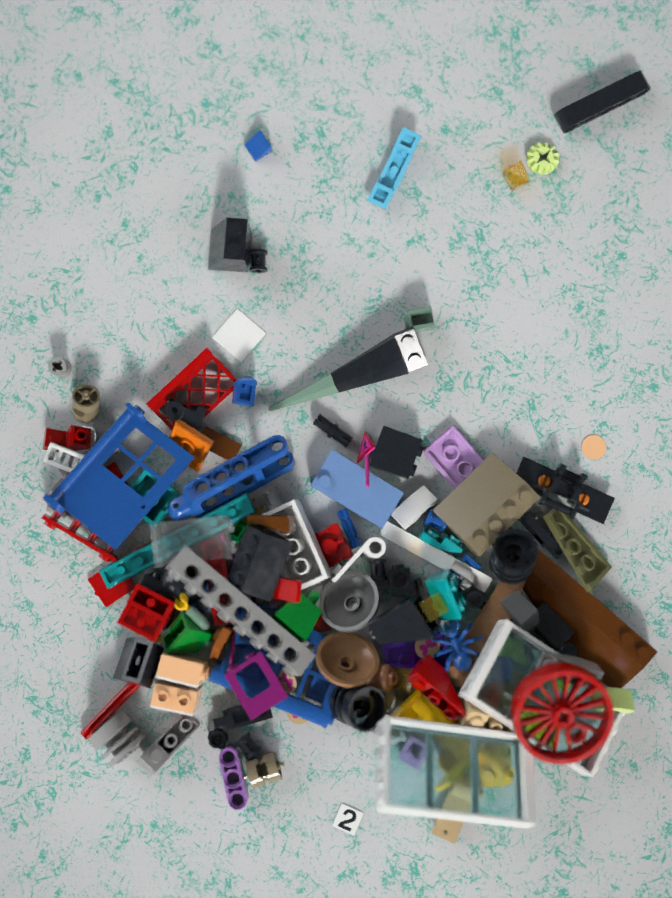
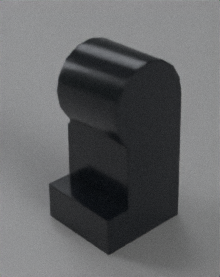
M173 401L167 404L165 411L169 418L176 421L180 419L186 424L200 429L207 409L198 406L197 411L185 408L180 402Z

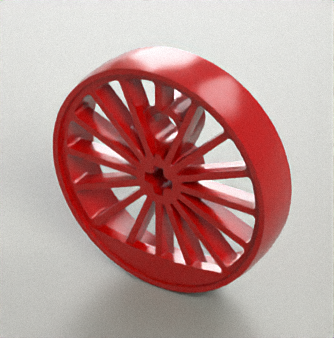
M551 663L532 671L520 682L511 701V722L518 740L531 755L551 764H572L590 757L605 743L613 726L614 709L605 686L589 670L572 663ZM564 676L561 697H559L555 677ZM570 676L579 677L567 695ZM549 679H551L556 701L553 700L542 685ZM585 680L592 683L590 687L575 697ZM540 687L551 703L531 692ZM595 691H600V698L580 703ZM529 697L546 707L524 705V702ZM603 704L602 713L579 711ZM521 711L541 713L520 719ZM577 717L601 719L598 728H595ZM541 721L531 728L527 734L522 733L521 726ZM547 727L539 738V743L533 744L529 741L531 737ZM562 727L567 745V750L557 752L559 735ZM579 727V731L577 733H570V731L573 728ZM555 728L552 751L543 749L542 746ZM586 729L594 733L588 740H585L587 737ZM570 742L574 744H579L582 742V744L572 748Z

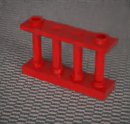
M54 510L51 516L48 514L42 516L41 519L45 520L44 524L53 530L56 528L60 529L100 553L99 557L104 561L110 562L111 560L115 562L118 556L113 554L114 549L111 546L107 545L105 549L95 543L98 536L92 531L88 538L76 532L81 525V522L76 518L68 527L58 521L62 514Z

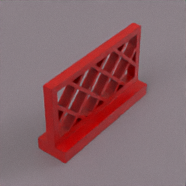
M206 348L149 400L146 405L173 430L175 420H173L172 425L167 420L171 418L163 416L159 409L164 404H169L170 402L167 401L172 397L173 401H176V393L179 390H188V403H181L182 405H188V409H190V405H202V408L210 406L206 410L205 418L233 392L234 385L229 390L220 389V377H229L233 382L237 379ZM212 360L218 365V375L206 374V365ZM204 368L203 374H198ZM220 369H221L226 375H220ZM194 376L203 377V389L191 388V379ZM206 377H218V389H205ZM191 391H203V403H190ZM205 391H217V401L214 404L205 403Z

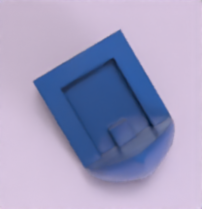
M244 376L234 382L233 404L246 407L254 406L257 381L253 377Z

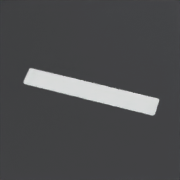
M388 521L379 533L386 539L443 570L451 568L455 560L472 570L474 587L483 592H486L492 581L491 577L440 549L423 542L418 537Z

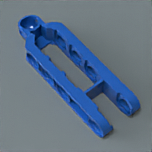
M281 435L271 436L189 481L184 487L183 495L174 499L169 505L168 512L171 518L175 521H182L192 515L201 517L291 471L295 466V459L292 453L288 451L289 446L286 439ZM275 443L283 444L280 450H272ZM288 457L289 462L286 465H280L279 461L281 458ZM237 464H246L242 471H235ZM219 474H227L224 481H216ZM245 478H253V482L250 485H243ZM201 484H208V488L204 492H198V487ZM227 488H235L232 495L224 494ZM209 498H216L215 504L211 506L206 505ZM179 504V507L175 509L174 505Z

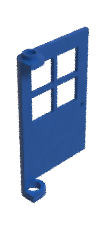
M130 403L125 405L127 408L125 412L50 496L46 493L42 498L58 513L62 514L66 510L114 550L121 545L195 459L194 456L147 421L144 416L145 411L138 405L132 406ZM135 428L153 441L152 445L139 459L121 445ZM157 445L176 459L162 476L143 463ZM117 448L136 462L122 479H119L103 466ZM139 466L158 479L144 497L125 483Z
M312 630L306 641L315 645L313 653L316 655L318 645L327 635ZM231 641L223 662L216 661L209 682L233 690L224 676L227 674L226 669L232 666L229 665ZM236 645L233 664L237 663L239 666L246 662L244 658L255 651L256 654L261 652L278 679L282 665L269 660L266 657L267 653L262 648L259 650L254 646ZM287 648V649L285 650V652H284L285 658H286L287 653H288V651H289L288 648ZM313 659L304 671L305 673L296 696L287 693L288 697L273 707L326 729L328 724L332 726L335 719L330 710V697L337 685L329 681L322 674L310 670L314 662ZM256 662L251 663L236 673V679L245 694L250 698H254L270 687L268 679ZM309 674L330 682L321 706L300 698Z

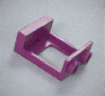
M255 651L244 658L246 662L239 666L235 663L227 668V674L224 675L251 721L288 697L261 652L256 654ZM256 662L268 679L270 687L254 698H248L236 679V673L251 663Z

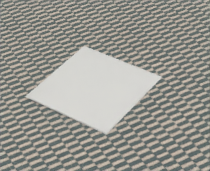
M236 309L212 338L242 362L266 333L241 311Z

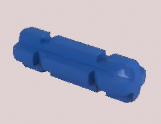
M342 509L338 511L337 515L339 520L342 521L341 525L347 538L350 540L351 548L354 549L361 546V541L359 537L357 538V531L352 519H349L348 510Z

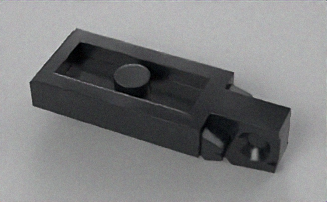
M526 511L518 519L543 548L545 547L555 559L564 554L558 542L554 541L551 537L552 533L545 526L542 527L537 522L538 517L532 511Z
M241 704L222 711L223 716L213 719L215 728L226 725L227 730H233L273 718V714L270 708L251 721Z

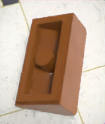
M207 426L201 432L214 441L210 452L226 460L237 456L242 447L240 443Z

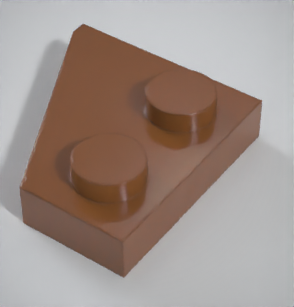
M227 624L224 627H220V629L218 628L212 639L216 642L213 645L209 661L213 663L218 661L234 631V627Z

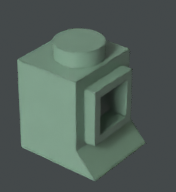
M431 306L407 310L408 317H404L406 329L413 326L416 333L435 330ZM424 317L425 324L415 326L414 318Z

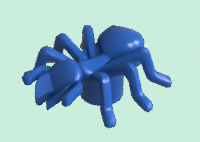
M458 619L455 620L457 627L452 620H450V627L447 622H444L443 628L446 632L442 630L440 625L438 626L441 634L451 638L450 641L432 638L434 642L451 645V647L434 654V657H439L447 652L451 653L444 668L446 673L450 668L453 658L455 667L460 671L466 672L473 666V660L469 653L476 656L480 655V652L469 649L467 645L483 640V636L461 642L466 633L474 626L473 623H470L463 630L460 637H457L458 629L460 628Z

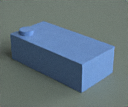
M331 450L310 485L383 529L404 492L370 472V486L366 488L365 469L334 450Z

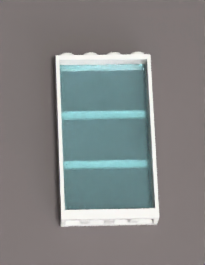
M498 620L465 681L459 696L514 731L510 708L516 688L528 674L535 670L542 651L557 652L509 620ZM549 679L542 685L553 700L556 701L551 679ZM555 679L559 697H561L563 681ZM569 684L567 695L574 685ZM540 687L531 692L551 703ZM580 688L575 697L579 695L581 692H583L585 689ZM588 696L587 698H585V699H584L583 701H581L580 703L589 701V700H590V696ZM529 697L524 702V705L546 707ZM591 707V708H587V709H583V710H579V711L602 713L601 711L593 710L592 707ZM614 710L611 732L598 751L582 761L566 765L581 775L593 778L594 774L599 770V763L603 755L608 751L611 738L616 734L618 724L625 713ZM521 711L520 719L541 713ZM577 717L595 728H598L601 719ZM541 721L521 726L522 733L527 734L531 728ZM547 727L531 737L529 741L533 744L539 743V738ZM562 727L560 730L557 752L567 750V745ZM579 727L573 728L570 731V733H577L579 731ZM555 728L542 746L543 749L552 751ZM586 729L587 737L585 740H588L594 733ZM570 742L572 748L582 744V742L579 744H574Z
M385 716L377 723L376 735L379 736L375 752L376 758H378L375 780L378 781V790L375 792V804H377L378 812L528 828L536 824L533 755L523 747L515 733Z

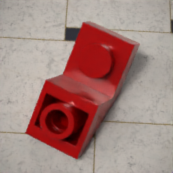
M71 425L68 431L46 428L42 450H48L50 442L74 451L89 449L92 429Z

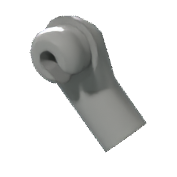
M455 560L450 569L460 575V587L465 591H469L474 586L472 570Z

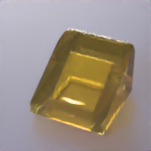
M395 668L398 681L392 689L411 694L412 684L406 678L412 669Z

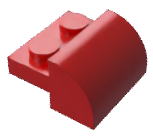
M137 583L117 623L156 643L174 610L175 602Z

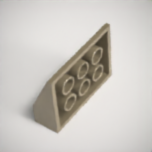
M491 453L432 511L475 556H481L495 542V539L502 532L509 529L540 496L496 455Z

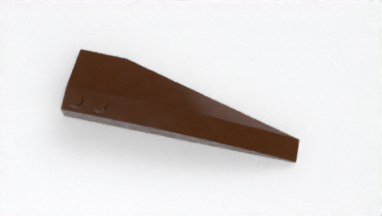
M539 550L533 571L523 587L525 594L536 609L543 603H546L574 631V634L565 643L576 647V657L594 662L604 672L601 678L602 683L608 687L622 689L646 667L658 651L591 593L586 592L584 587Z

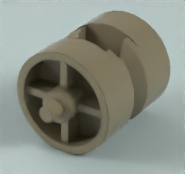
M80 385L72 393V413L77 421L90 423L95 421L100 414V393L92 385Z
M275 752L263 755L262 760L254 758L245 762L247 774H244L243 777L250 780L253 789L265 785L266 781L272 783L282 779L281 767L285 766V764L278 761Z

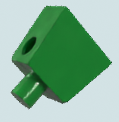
M310 589L306 596L301 593V602L287 601L270 617L298 641L304 642L308 639L321 614V609L315 605L320 595L315 590Z

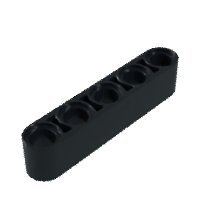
M640 70L560 109L554 114V117L565 134L643 96L651 87Z

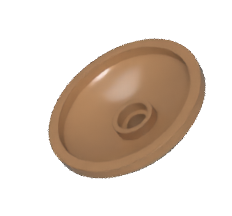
M338 631L322 639L316 651V663L320 672L329 681L339 686L353 688L363 686L375 677L379 668V656L373 644L365 637L354 632Z

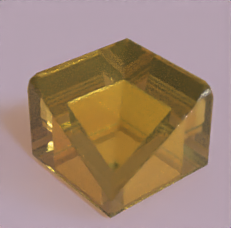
M522 161L504 169L502 173L511 191L530 182Z

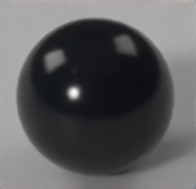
M192 567L186 568L187 576L191 578L195 576V570ZM166 568L163 570L160 577V589L165 598L175 602L176 598L181 601L180 594L185 593L188 596L189 605L201 599L196 593L193 595L188 592L181 580L176 581L168 575L169 570ZM204 580L202 583V587L205 591L207 588V580Z

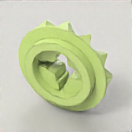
M538 142L529 149L526 157L527 164L537 174H548L557 167L559 153L555 150V146L549 145L548 142ZM548 153L547 162L542 160L537 163L540 158L539 154L544 155Z

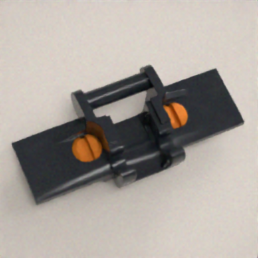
M523 456L516 474L540 496L539 505L549 506L568 515V518L572 520L579 513L598 523L604 524L615 498L583 484L587 480L588 475L573 473L567 470V466L562 463L557 466L556 470H553ZM549 491L572 501L571 507L547 497Z

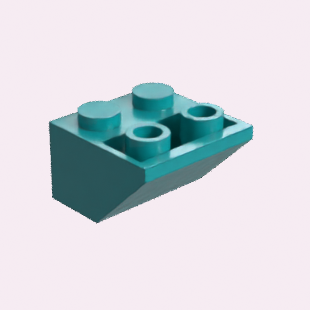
M449 568L427 576L425 584L440 621L463 618L464 611L466 610L465 605L467 604L464 593H460L457 587L459 585L457 575L455 573L452 574Z

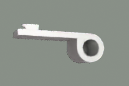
M379 537L367 539L343 566L338 564L331 571V574H335L331 581L335 583L362 553L373 559L381 557L386 551L385 542Z

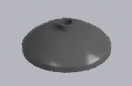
M355 570L345 571L335 583L330 579L325 585L319 602L321 615L324 621L337 631L354 632L360 630L375 617L380 605V593L374 580L367 574ZM357 603V606L352 608L353 604Z

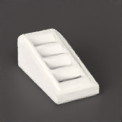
M50 442L43 462L71 472L85 454ZM57 449H58V450H59V453H58V456H57V458H56V461H54L53 459H54L55 453H56V451H57ZM67 453V454H66V457H65V460H64V462H63V464H62L61 462H62V459H63V457H64V454ZM75 456L72 466L70 467L69 465L71 463L72 457Z

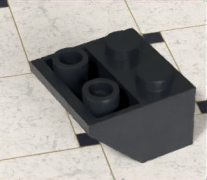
M136 637L126 638L113 679L151 689L164 647Z

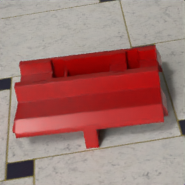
M334 523L329 528L315 533L329 568L344 559L352 557L353 553L338 523Z

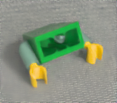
M185 593L180 594L181 601L177 598L175 599V607L186 612H181L162 636L160 634L156 641L161 642L160 645L166 649L167 654L195 653L206 642L214 641L212 639L215 631L210 628L208 619L193 605L190 606L188 604V596Z

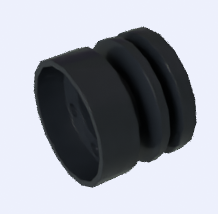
M509 529L502 532L495 539L489 559L490 570L494 577L509 585L520 584L526 581L533 571L539 554L538 544L535 539L527 532L519 529Z
M367 684L353 688L337 685L330 697V710L334 718L361 732H370L375 729L377 723L386 714L387 704L385 696L380 690Z

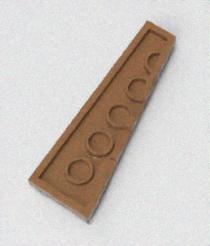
M500 581L474 621V626L467 632L461 642L483 636V640L467 645L469 649L481 653L497 621L510 620L500 601L515 589L521 593L526 581L512 585ZM469 653L474 666L479 656ZM453 658L447 675L453 685L462 689L472 668L466 672L458 670L454 665Z

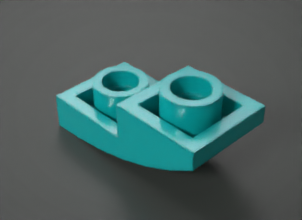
M425 527L419 533L420 540L435 548L454 553H461L463 551L462 541L454 534L450 536L445 533L440 539V535L431 528L428 530Z

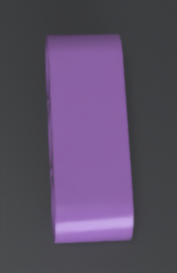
M228 744L221 750L219 762L228 804L232 809L240 810L246 806L249 793L246 779L243 777L244 769L240 751L237 746ZM224 752H233L235 759L227 760ZM229 773H237L239 780H230ZM239 793L244 797V800L236 802L233 795Z

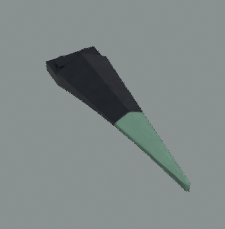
M412 326L392 334L333 372L269 407L268 411L406 375L413 370L428 365L414 327Z

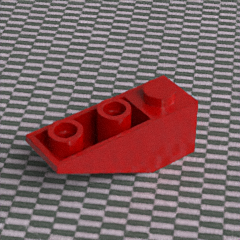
M429 654L417 661L406 679L416 690H419L428 698L430 703L439 708L453 722L464 717L466 712L445 669Z

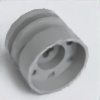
M123 709L87 739L95 750L103 746L108 748L102 756L103 759L111 753L113 754L114 758L107 763L110 768L115 764L123 762L130 756L146 737L141 733L135 739L133 738L132 734L139 729L137 726L127 731L125 727L130 723L131 719Z

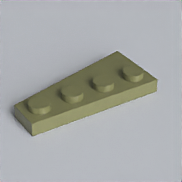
M551 508L543 518L586 592H589L601 581L612 566L575 522L568 518V515Z

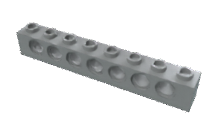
M186 545L180 549L165 567L169 570L168 575L176 581L181 580L188 592L193 595L196 593L202 598L201 602L210 609L213 607L218 611L217 615L225 622H231L235 626L233 629L237 633L251 639L250 643L259 650L262 648L267 653L266 657L274 663H280L283 666L282 670L289 676H301L316 656ZM187 567H192L195 570L193 578L187 576ZM204 580L211 583V590L209 592L205 591L202 587ZM221 594L226 595L228 599L226 605H222L219 602ZM237 608H241L244 612L242 619L237 618L235 615ZM254 621L260 625L258 633L252 630V623ZM270 635H273L276 639L274 646L268 643ZM287 648L292 652V657L289 660L284 656Z

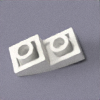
M423 485L396 508L391 516L406 530L419 520L424 512L435 505L438 499Z

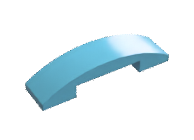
M405 127L402 128L394 149L371 191L368 202L386 210L408 168L422 135Z

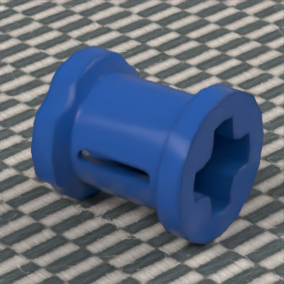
M430 508L423 525H429L443 533L446 524Z

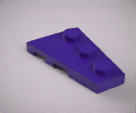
M440 631L436 633V638L445 640L444 635ZM416 641L381 644L385 664H390L397 668H414L417 661L422 659L415 651ZM440 643V650L447 648L446 644ZM448 652L433 658L443 668H445L446 661L449 658Z

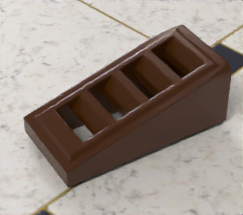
M247 516V520L252 523L284 533L294 532L293 516Z

